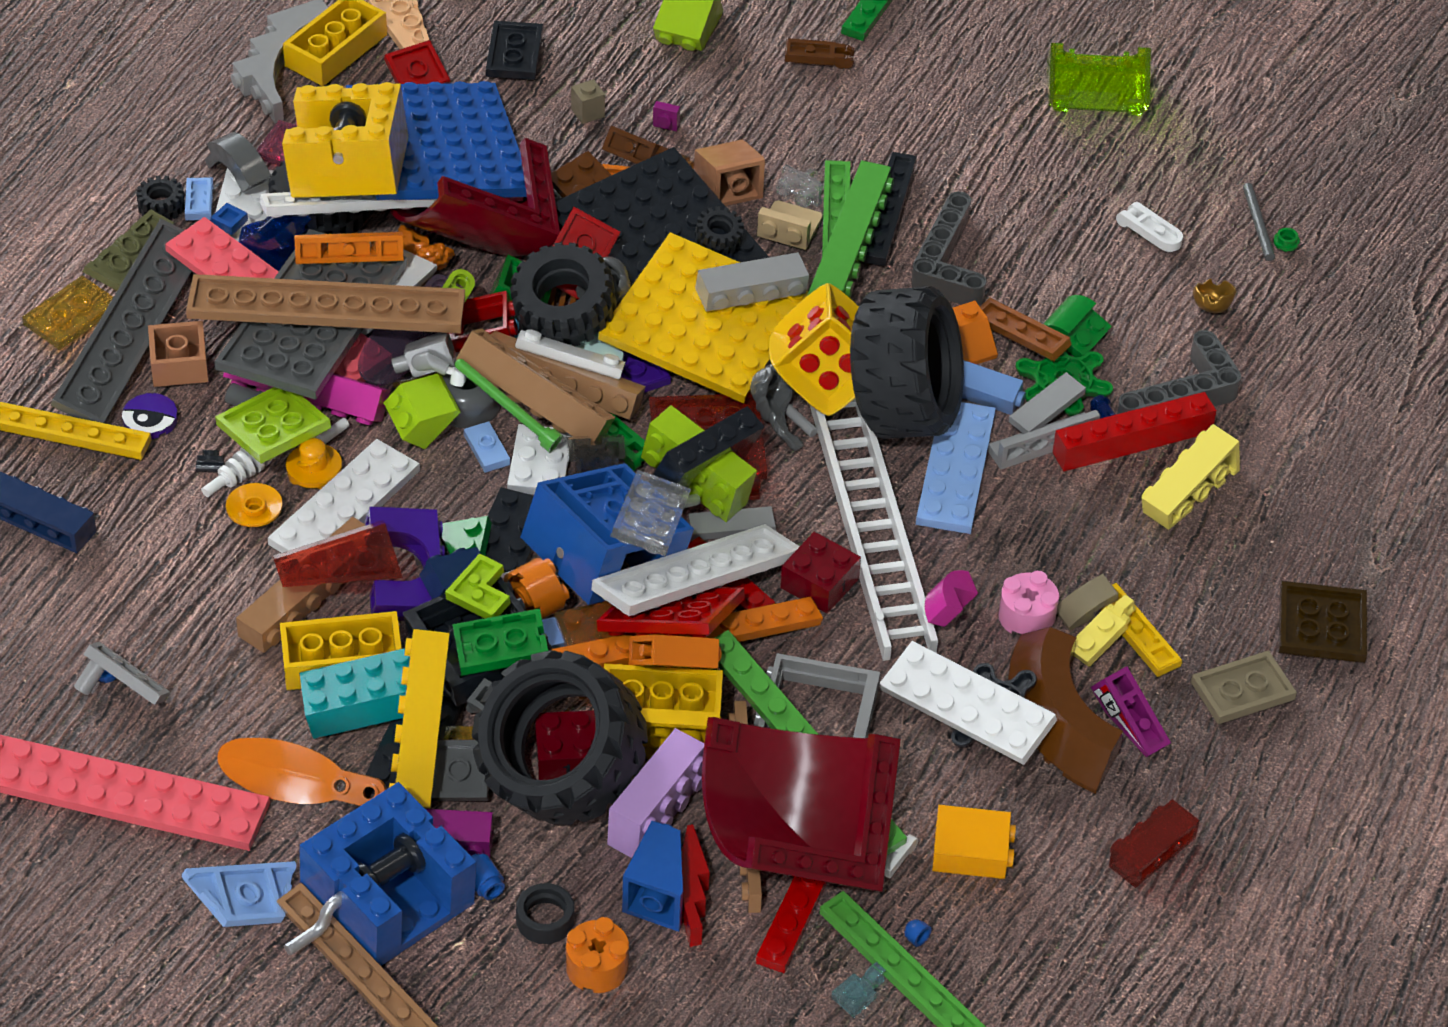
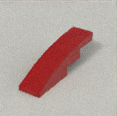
M693 824L687 825L682 849V917L689 947L702 945V924L700 918L705 917L706 898L703 891L709 890L710 874Z

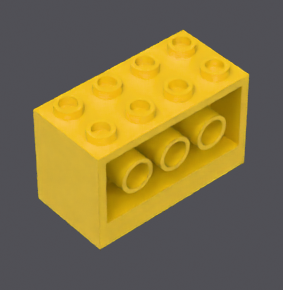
M604 664V669L621 680L633 692L642 707L640 712L646 720L648 742L643 744L646 753L645 759H650L675 728L704 743L708 717H721L723 670Z

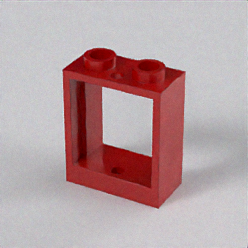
M507 291L466 300L464 303L461 333H449L456 352L461 351L470 333L463 335V325L503 316V326L485 331L489 334L498 331L514 338L515 335H518L514 306Z

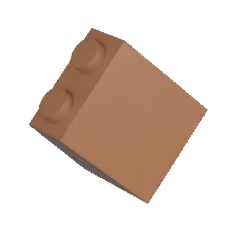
M742 139L695 150L694 169L725 206L763 198L765 159L746 141Z

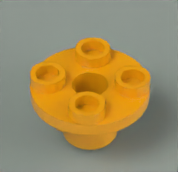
M311 438L301 443L299 447L289 454L286 460V471L289 481L294 485L306 488H318L321 490L342 470L340 454L318 438Z

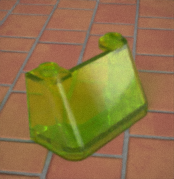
M1051 43L1047 56L1048 105L1053 107V110L1059 112L1067 111L1068 109L1128 112L1130 115H1141L1148 109L1150 104L1151 48L1138 47V53L1129 56V52H1124L1123 56L1074 54L1075 49H1069L1068 53L1064 51L1063 43Z

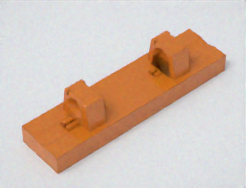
M402 232L294 235L296 264L404 261Z

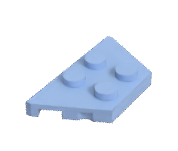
M296 862L186 868L182 873V878L223 927L281 923L286 913L278 905L277 900L291 890V879L296 870Z

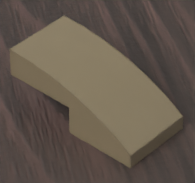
M1101 574L1063 599L1058 604L1057 616L1070 631L1093 620L1095 611L1117 601L1118 592L1104 574Z

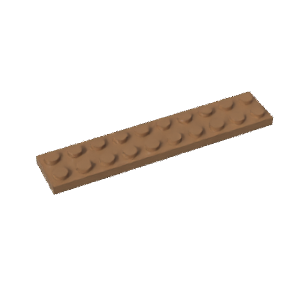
M193 274L186 316L187 319L461 333L465 289Z

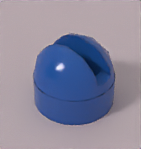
M918 919L911 920L905 926V937L915 947H919L927 941L932 928L924 921Z

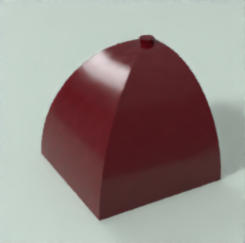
M525 137L519 144L527 197H523V201H511L442 176L437 182L439 197L429 208L415 207L409 210L398 208L390 209V211L401 222L494 254L523 256L529 255L533 251L535 253L539 252L540 247L546 245L548 247L553 244L560 233L547 146Z
M708 717L702 761V793L707 822L715 843L730 861L744 868L882 892L901 739L879 734H869L868 738L809 734Z

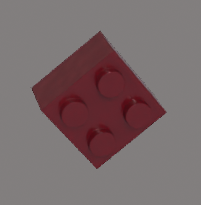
M814 531L782 565L780 588L799 599L811 597L817 608L828 614L859 580L861 556Z
M594 710L540 713L535 719V741L538 780H550L561 777L581 763L590 750L595 735Z

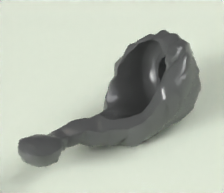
M768 365L758 371L751 381L750 391L756 403V410L760 412L764 421L770 423L778 437L782 438L791 449L798 451L803 448L804 444L797 436L788 432L785 419V410L792 398L793 389L781 378L773 365Z

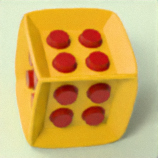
M830 283L818 287L795 306L777 324L769 338L770 361L777 373L804 400L827 416L837 413L855 399L851 377L850 343L853 321L859 308L845 293Z

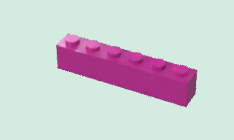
M225 372L223 374V377L232 379L231 384L236 383L247 387L249 384L256 386V391L263 392L273 388L272 386ZM333 374L317 399L303 397L318 410H322V406L332 409L331 414L347 418V414L357 416V422L372 425L373 421L382 422L386 409L383 402L389 397L391 390Z

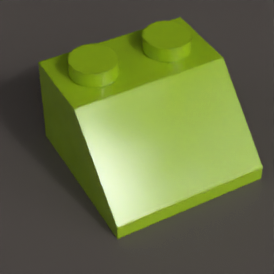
M438 373L400 384L383 402L402 440L426 449L460 414V410L442 375Z

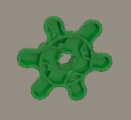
M1064 351L1055 361L1048 358L1042 361L1021 358L1016 362L1015 367L1018 374L1035 382V385L1025 390L1026 402L1066 372L1086 387L1085 394L1064 410L1069 417L1078 415L1083 411L1084 405L1082 401L1087 396L1106 399L1113 392V386L1110 382L1097 379L1093 375V371L1099 369L1104 360L1103 356L1095 351L1087 352L1081 357H1072Z

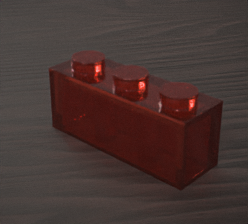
M1173 799L1164 806H1158L1152 812L1150 818L1145 822H1138L1128 836L1124 839L1119 838L1113 843L1110 848L1109 867L1133 887L1137 888L1196 839L1200 820Z

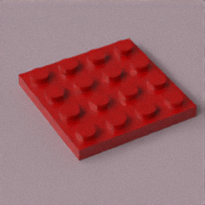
M715 587L631 616L622 613L621 610L612 606L596 620L597 632H608V635L619 636L627 632L635 633L636 636L661 633L669 636L691 634V637L705 638L745 599L744 587Z

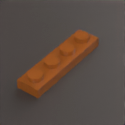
M989 298L980 306L988 318L991 330L1052 361H1055L1071 346L1070 337L992 298Z

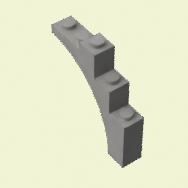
M323 0L310 1L267 15L268 26L265 27L266 34L251 38V50H248L249 57L232 63L233 74H231V81L233 86L239 88L244 97L252 94L255 100H259L264 114L269 115L274 123L284 120L283 103L276 90L277 78L282 67L285 65L283 43L328 8Z

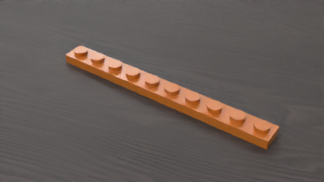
M806 597L732 612L705 638H715L729 630L737 641L741 642L821 625L823 617L813 599ZM629 633L551 650L561 653L570 651L584 655L603 668L604 664L629 665L630 636H636V634ZM653 633L652 635H663V634H661V633ZM681 634L680 636L691 637V634Z

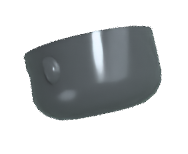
M450 374L442 375L460 410V414L449 425L458 428H469L488 421L491 422L498 415L501 405L468 377H466L464 385L458 387L450 384Z

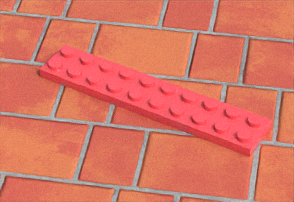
M203 217L165 244L166 252L194 273L200 275L274 279L279 272L206 217ZM361 333L334 374L365 382L391 362V354Z
M0 735V793L247 851H250L270 805V798L268 796Z

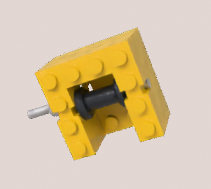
M384 82L366 85L358 83L353 85L352 88H344V86L338 84L314 87L312 85L297 87L293 100L297 127L286 129L282 142L291 197L397 194L408 142L401 84Z

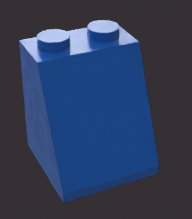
M651 821L623 874L622 912L679 932L682 927L683 904L680 830L675 829L669 824Z

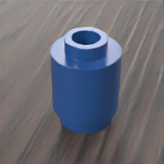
M487 854L472 855L471 857L476 861V893L486 900L496 898L505 889L504 877Z

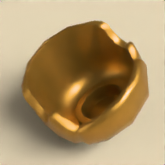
M1208 279L1203 284L1198 283L1194 287L1193 297L1201 309L1216 314L1222 313L1230 307L1237 291L1235 286L1226 280L1216 285L1212 282V279Z

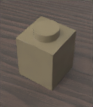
M594 79L571 86V110L582 124L605 117V93Z

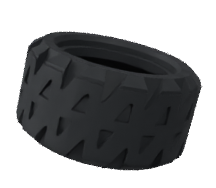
M932 286L871 291L864 297L855 314L850 343L853 390L862 418L876 436L883 439L940 436L946 433L958 415L964 383L961 335L951 304L939 289Z
M550 650L532 654L531 660H518L501 673L505 676L502 680L491 683L480 701L484 708L476 713L474 717L472 738L478 744L473 748V755L478 771L485 775L484 782L498 797L533 818L545 820L550 824L572 825L576 819L587 822L603 815L606 812L607 804L611 803L613 805L631 783L632 775L636 776L642 769L646 757L643 744L648 742L646 720L640 712L642 710L641 705L633 692L621 680L584 655L570 651L561 653ZM575 696L587 697L593 706L596 720L593 743L587 755L577 767L561 777L550 780H534L525 760L526 738L534 720L545 708L558 700Z

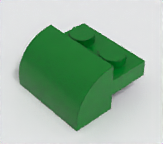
M1082 295L1067 297L1043 323L1070 337L1071 346L1067 351L1074 357H1081L1089 352L1112 327L1092 309L1096 302Z

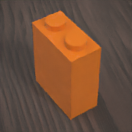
M669 635L630 636L629 665L718 669V663L721 660L722 652L719 646V639Z

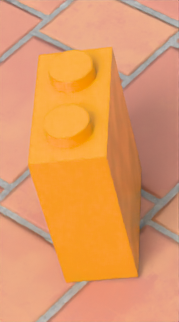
M938 805L932 871L1005 879L1007 867H1013L1014 849H1009V843H1014L1016 825L1010 824L1011 812Z

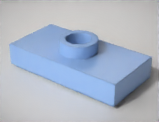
M187 178L185 220H200L203 217L211 220L213 178Z
M489 421L464 429V437L484 473L510 465V457Z

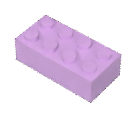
M676 728L672 731L609 808L607 845L632 858L651 821L661 824H672L678 811L682 812L686 808L694 791L698 792L702 788L704 743Z

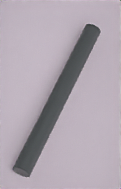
M1246 183L1243 185V190L1265 260L1272 261L1275 259V254L1253 185Z

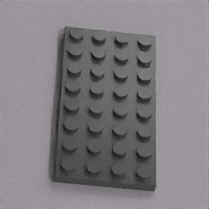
M309 229L305 235L325 233ZM294 250L274 279L394 285L407 266V257L403 256L404 261L296 264ZM242 322L215 360V370L317 399L364 328Z

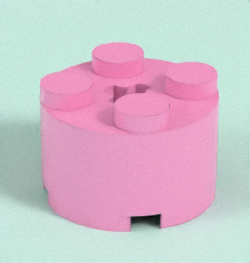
M1042 571L1020 573L1006 578L1002 587L998 614L1001 625L1011 634L1012 631L1024 634L1051 627L1055 623L1059 602L1057 587L1047 578L1046 573Z

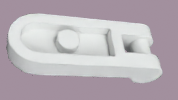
M1134 202L1128 207L1127 211L1123 210L1116 215L1117 223L1120 226L1129 227L1166 252L1179 250L1182 245V232L1139 202Z

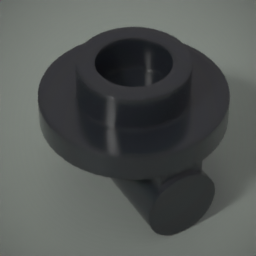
M202 450V455H197L196 472L218 473V469L225 465V456H219V450Z

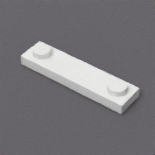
M530 329L526 331L521 330L515 347L615 379H620L625 364L616 355H601L543 337L538 331Z

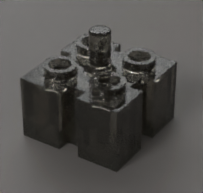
M622 434L600 435V442L591 443L589 436L566 437L568 461L575 462V470H568V476L618 465V459H625V440Z

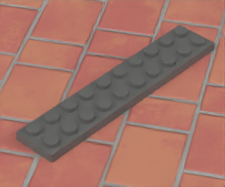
M160 218L51 403L52 407L76 418L101 423L106 422L149 347L148 325L163 323L192 273V270L166 252L165 244L183 232V229Z

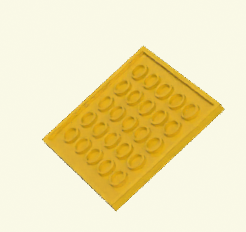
M670 232L614 310L612 321H607L606 328L599 331L598 340L744 403L751 393L750 385L753 376L771 363L769 356V338L777 324L807 297L808 291L797 296L728 307L721 310L705 311L695 289L698 270L740 262Z

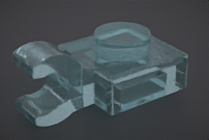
M876 962L867 969L861 979L853 973L832 991V999L854 1018L876 999L874 989L885 981V978L881 976L885 973V969Z

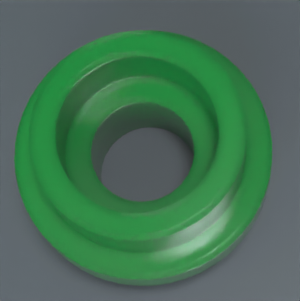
M1282 228L1275 234L1273 242L1282 251H1293L1298 248L1300 239L1294 229Z

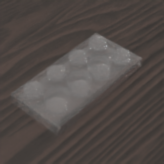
M637 470L610 537L616 538L622 543L646 549L652 554L666 556L691 489Z

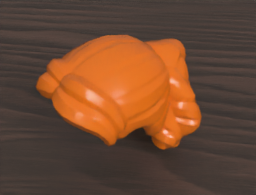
M400 225L398 228V232L403 233V249L436 264L437 270L446 268L449 261L455 255L454 250L445 247L443 243L430 245L428 235H422L412 228H407L405 225Z

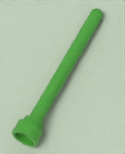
M463 359L456 360L455 367L534 432L541 442L540 446L548 452L553 451L563 438L560 432L555 428L550 429L549 427L545 428L466 361Z

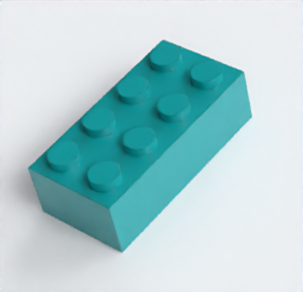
M405 648L300 672L305 717L313 739L403 718V714L398 713L400 695L406 696L407 685H402L401 679L403 667H409L410 656H404Z

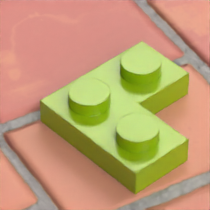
M479 553L445 591L446 599L483 618L500 616L510 605V596L491 586L504 573L503 565Z

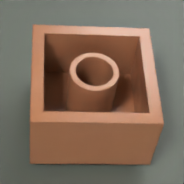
M203 321L148 325L150 362L154 387L208 382Z

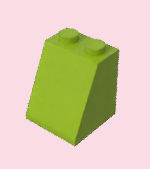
M663 0L653 26L656 40L666 45L671 43L680 45L689 51L695 49L703 51L722 16L723 7L721 0Z

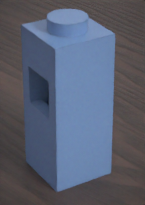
M963 360V399L983 406L995 407V410L1009 415L1013 414L1017 407H1022L1026 392H1023V380Z

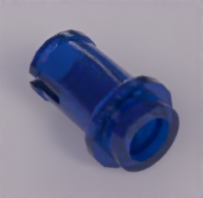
M1098 395L1091 400L1090 410H1097L1100 414V419L1116 415L1110 406L1111 401L1109 398L1104 397V395Z

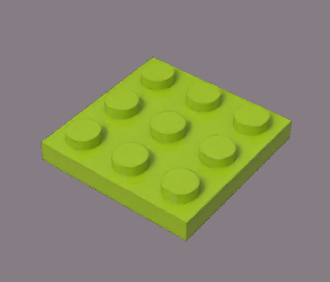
M275 387L215 416L217 426L260 464L331 428L330 419L302 395Z

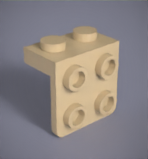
M775 201L770 209L765 207L760 209L758 213L757 236L806 250L822 221V213L783 201Z

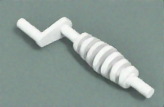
M342 418L333 424L330 429L313 438H318L326 444L347 429L349 423L345 418ZM241 447L240 451H237L232 458L225 462V465L218 469V477L201 488L202 493L209 497L225 485L231 488L237 485V482L240 483L246 480L247 477L254 476L256 472H261L265 466L271 463L272 459L260 464Z

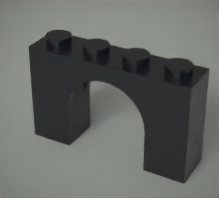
M746 406L669 450L647 484L666 502L683 497L696 476L720 456L734 452L744 460L765 426L751 409Z

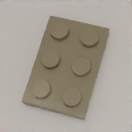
M1269 650L1193 674L1191 678V684L1218 725L1293 701L1297 694Z

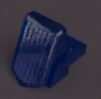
M283 215L278 218L268 216L264 220L243 226L238 242L277 271H280L295 250L294 235L302 234L306 230L304 226L311 218L309 215H295L293 217Z

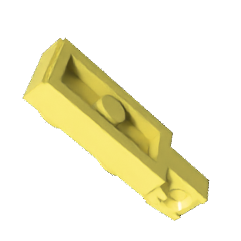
M1124 595L1115 605L1109 604L1076 636L1074 656L1088 667L1091 666L1128 629L1127 624L1131 620L1129 616L1136 610L1134 600Z

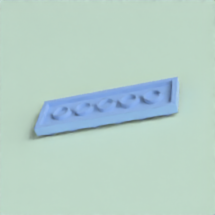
M961 402L958 415L951 428L940 436H934L918 507L916 525L971 534L995 416V407Z

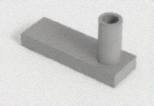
M100 641L90 644L84 652V655L91 660L74 685L79 692L89 695L106 670L154 705L164 702L170 693L166 688Z

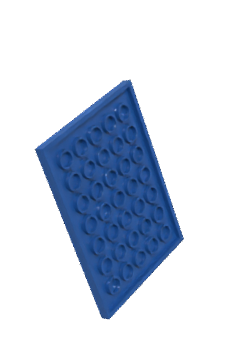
M458 81L444 84L439 82H431L429 84L407 82L401 84L408 130L406 152L397 194L375 195L377 200L438 199L437 182L442 176L500 197H527L521 153L495 83L481 81L479 83ZM346 85V88H352L353 85Z

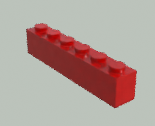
M1201 392L1058 429L1055 431L1052 453L1063 472L1197 437L1202 431H1207L1214 424L1217 410L1206 393Z

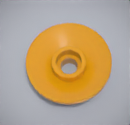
M262 483L242 485L233 490L226 500V512L229 518L235 523L246 527H259L269 524L279 516L282 510V498L279 492L273 487Z

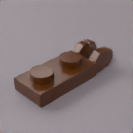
M788 38L786 39L784 62L835 65L838 69H849L854 64L852 56H854L855 50L853 46L848 44Z

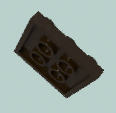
M1281 581L1278 653L1365 663L1367 658V590Z

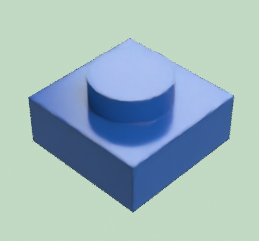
M226 203L210 219L220 229L233 235L248 221V213Z

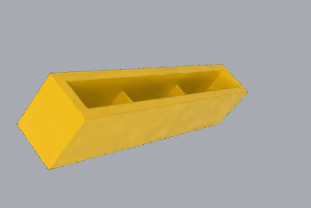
M413 629L412 638H406L404 656H410L409 667H403L401 684L407 685L406 696L400 695L398 713L403 714L402 725L396 724L394 742L400 743L399 754H393L391 772H397L396 783L399 782L425 809H430L449 633ZM390 783L389 787L393 786L396 783Z

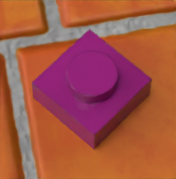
M656 101L653 106V126L677 132L680 126V106Z

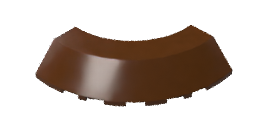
M1052 627L1021 634L1010 660L1008 680L1014 678L1022 670L1033 671L1037 681L1035 687L1025 695V699L1043 706L1045 709L1056 714L1057 721L1038 745L1037 749L1044 755L1043 760L1048 765L1052 763L1063 772L1062 776L1096 794L1119 753L1123 730L1112 726L1097 716L1084 703L1075 689L1070 673V665L1073 661L1077 637Z

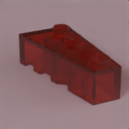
M383 520L272 556L282 587L403 578L386 524Z

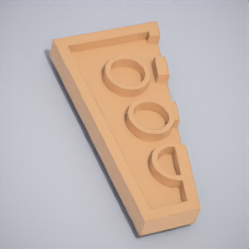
M368 0L369 4L386 12L387 33L399 49L429 40L417 0Z

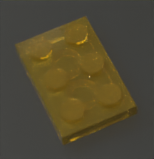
M81 275L22 316V322L24 326L58 350H61L98 324L113 296Z

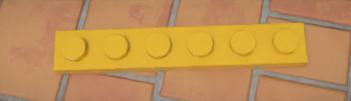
M0 402V431L139 460L143 459L152 441L151 433Z

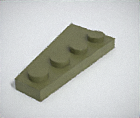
M149 210L125 234L120 235L111 246L99 253L96 259L85 265L82 272L118 291L160 218L171 224L174 222L153 210Z

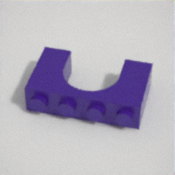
M369 507L365 519L366 546L403 548L413 553L420 560L423 568L426 565V561L432 556L438 554L445 556L444 545H440L439 539L442 537L443 524L442 521H438L437 510ZM420 577L410 581L374 580L369 595L371 614L397 611L398 621H405L403 612L432 600Z

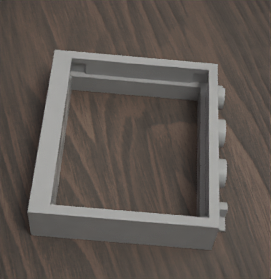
M776 654L774 666L768 667L767 675L779 689L782 680L863 694L853 737L868 738L879 689L880 672ZM756 712L754 726L770 728Z

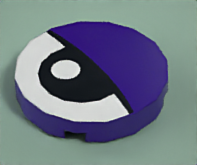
M146 393L134 397L127 402L122 412L124 427L151 433V439L159 438L160 434L165 432L166 434L170 433L178 420L175 403L167 396L158 393Z

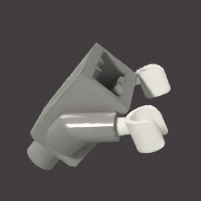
M438 332L408 343L405 347V355L391 359L396 374L410 370L413 378L433 372H438L442 375L447 373L451 375L450 384L462 387L466 381V376L456 367H453L460 352L455 351L449 333Z

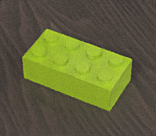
M670 405L649 424L641 458L648 465L657 469L669 450L704 430ZM729 452L704 468L692 481L686 492L688 495L698 494L701 504L707 507L713 515L728 522L748 503L757 470L734 452Z

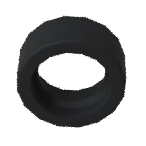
M539 883L530 886L521 893L516 902V925L520 933L532 942L552 944L561 941L574 926V901L570 893L558 885ZM551 903L560 907L564 914L557 922L539 924L527 917V911L535 905Z

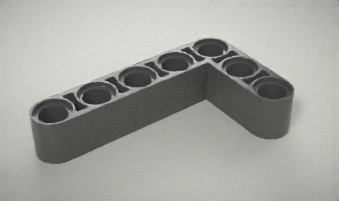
M957 191L948 196L914 260L911 285L912 287L932 286L939 289L948 301L961 305L976 301L981 306L984 302L986 278L978 272L947 263L969 221L970 196L965 192Z
M1201 330L1194 334L1190 359L1199 374L1126 392L1120 396L1117 414L1201 392L1206 393L1214 406L1230 403L1237 398L1241 373L1217 336L1210 331Z

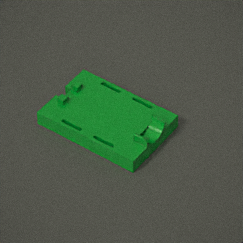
M540 609L452 624L462 676L510 667L518 660H531L532 654L548 651Z

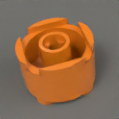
M535 558L504 576V582L509 580L516 599L520 597L523 600L527 611L540 609L542 619L562 610L565 606V601L570 598L568 589L564 584H560L555 574L556 568L548 558L544 560Z
M607 917L586 921L569 931L566 941V971L570 981L582 990L583 987L593 989V993L609 992L622 984L629 966V941L625 932Z

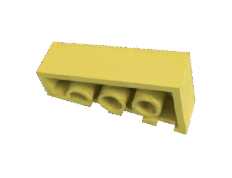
M1214 424L1207 431H1202L1197 436L1195 443L1189 449L1181 452L1177 462L1171 468L1168 467L1162 472L1160 479L1154 486H1149L1142 494L1143 513L1166 529H1171L1192 511L1195 501L1202 503L1208 498V494L1213 486L1219 489L1225 484L1226 475L1230 473L1234 476L1240 471L1239 441Z

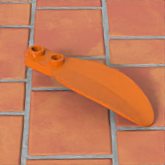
M234 739L222 745L217 756L220 768L235 783L255 794L268 796L270 799L282 802L318 804L338 800L361 806L371 800L365 794L368 787H372L375 790L374 797L387 789L384 782L378 778L342 770L335 762L319 752L278 739ZM339 780H343L346 784L344 791H339L336 787Z

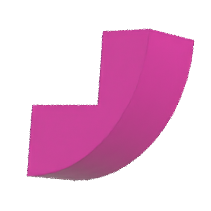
M956 570L950 572L927 594L924 607L928 623L945 627L978 594L969 571Z

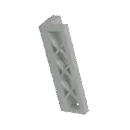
M1097 410L1088 413L1083 412L1044 425L1040 429L1025 434L1020 433L989 443L988 452L1000 470L1052 453L1056 430L1100 419V414Z

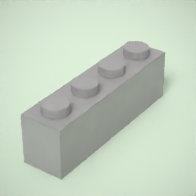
M797 252L698 270L695 289L705 311L721 310L728 307L805 294L809 273Z

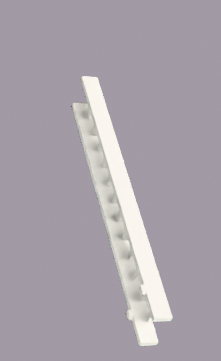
M856 398L844 407H856L858 417L826 421L825 415L810 405L851 551L861 556L859 579L883 661L890 660L892 647L890 640L924 635L927 648L937 653L938 638L934 625L928 623L924 607L925 595L877 436L870 430L862 418ZM862 427L864 437L832 441L829 430ZM868 447L870 457L843 461L837 460L835 450ZM874 467L876 478L843 481L842 470ZM879 487L882 498L850 502L847 491ZM886 508L889 518L856 523L853 512ZM892 528L895 540L861 543L859 532ZM896 549L899 551L901 561L868 565L865 553ZM905 571L908 582L874 587L871 575ZM911 592L914 604L880 608L877 596ZM917 614L921 625L887 630L884 618Z

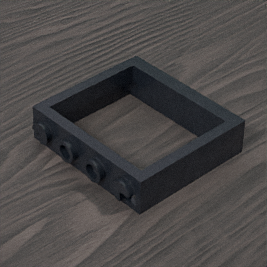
M500 576L491 587L510 596L511 603L505 609V612L512 614L527 611L523 600L520 597L516 599L510 582H504ZM443 594L403 612L407 633L412 638L413 629L428 631L435 626L469 612V610L447 600L446 594ZM545 634L548 651L553 648L548 641V636ZM447 659L444 689L457 707L467 702L484 678L492 683L502 680L505 676L501 673L508 667L474 673L460 679Z

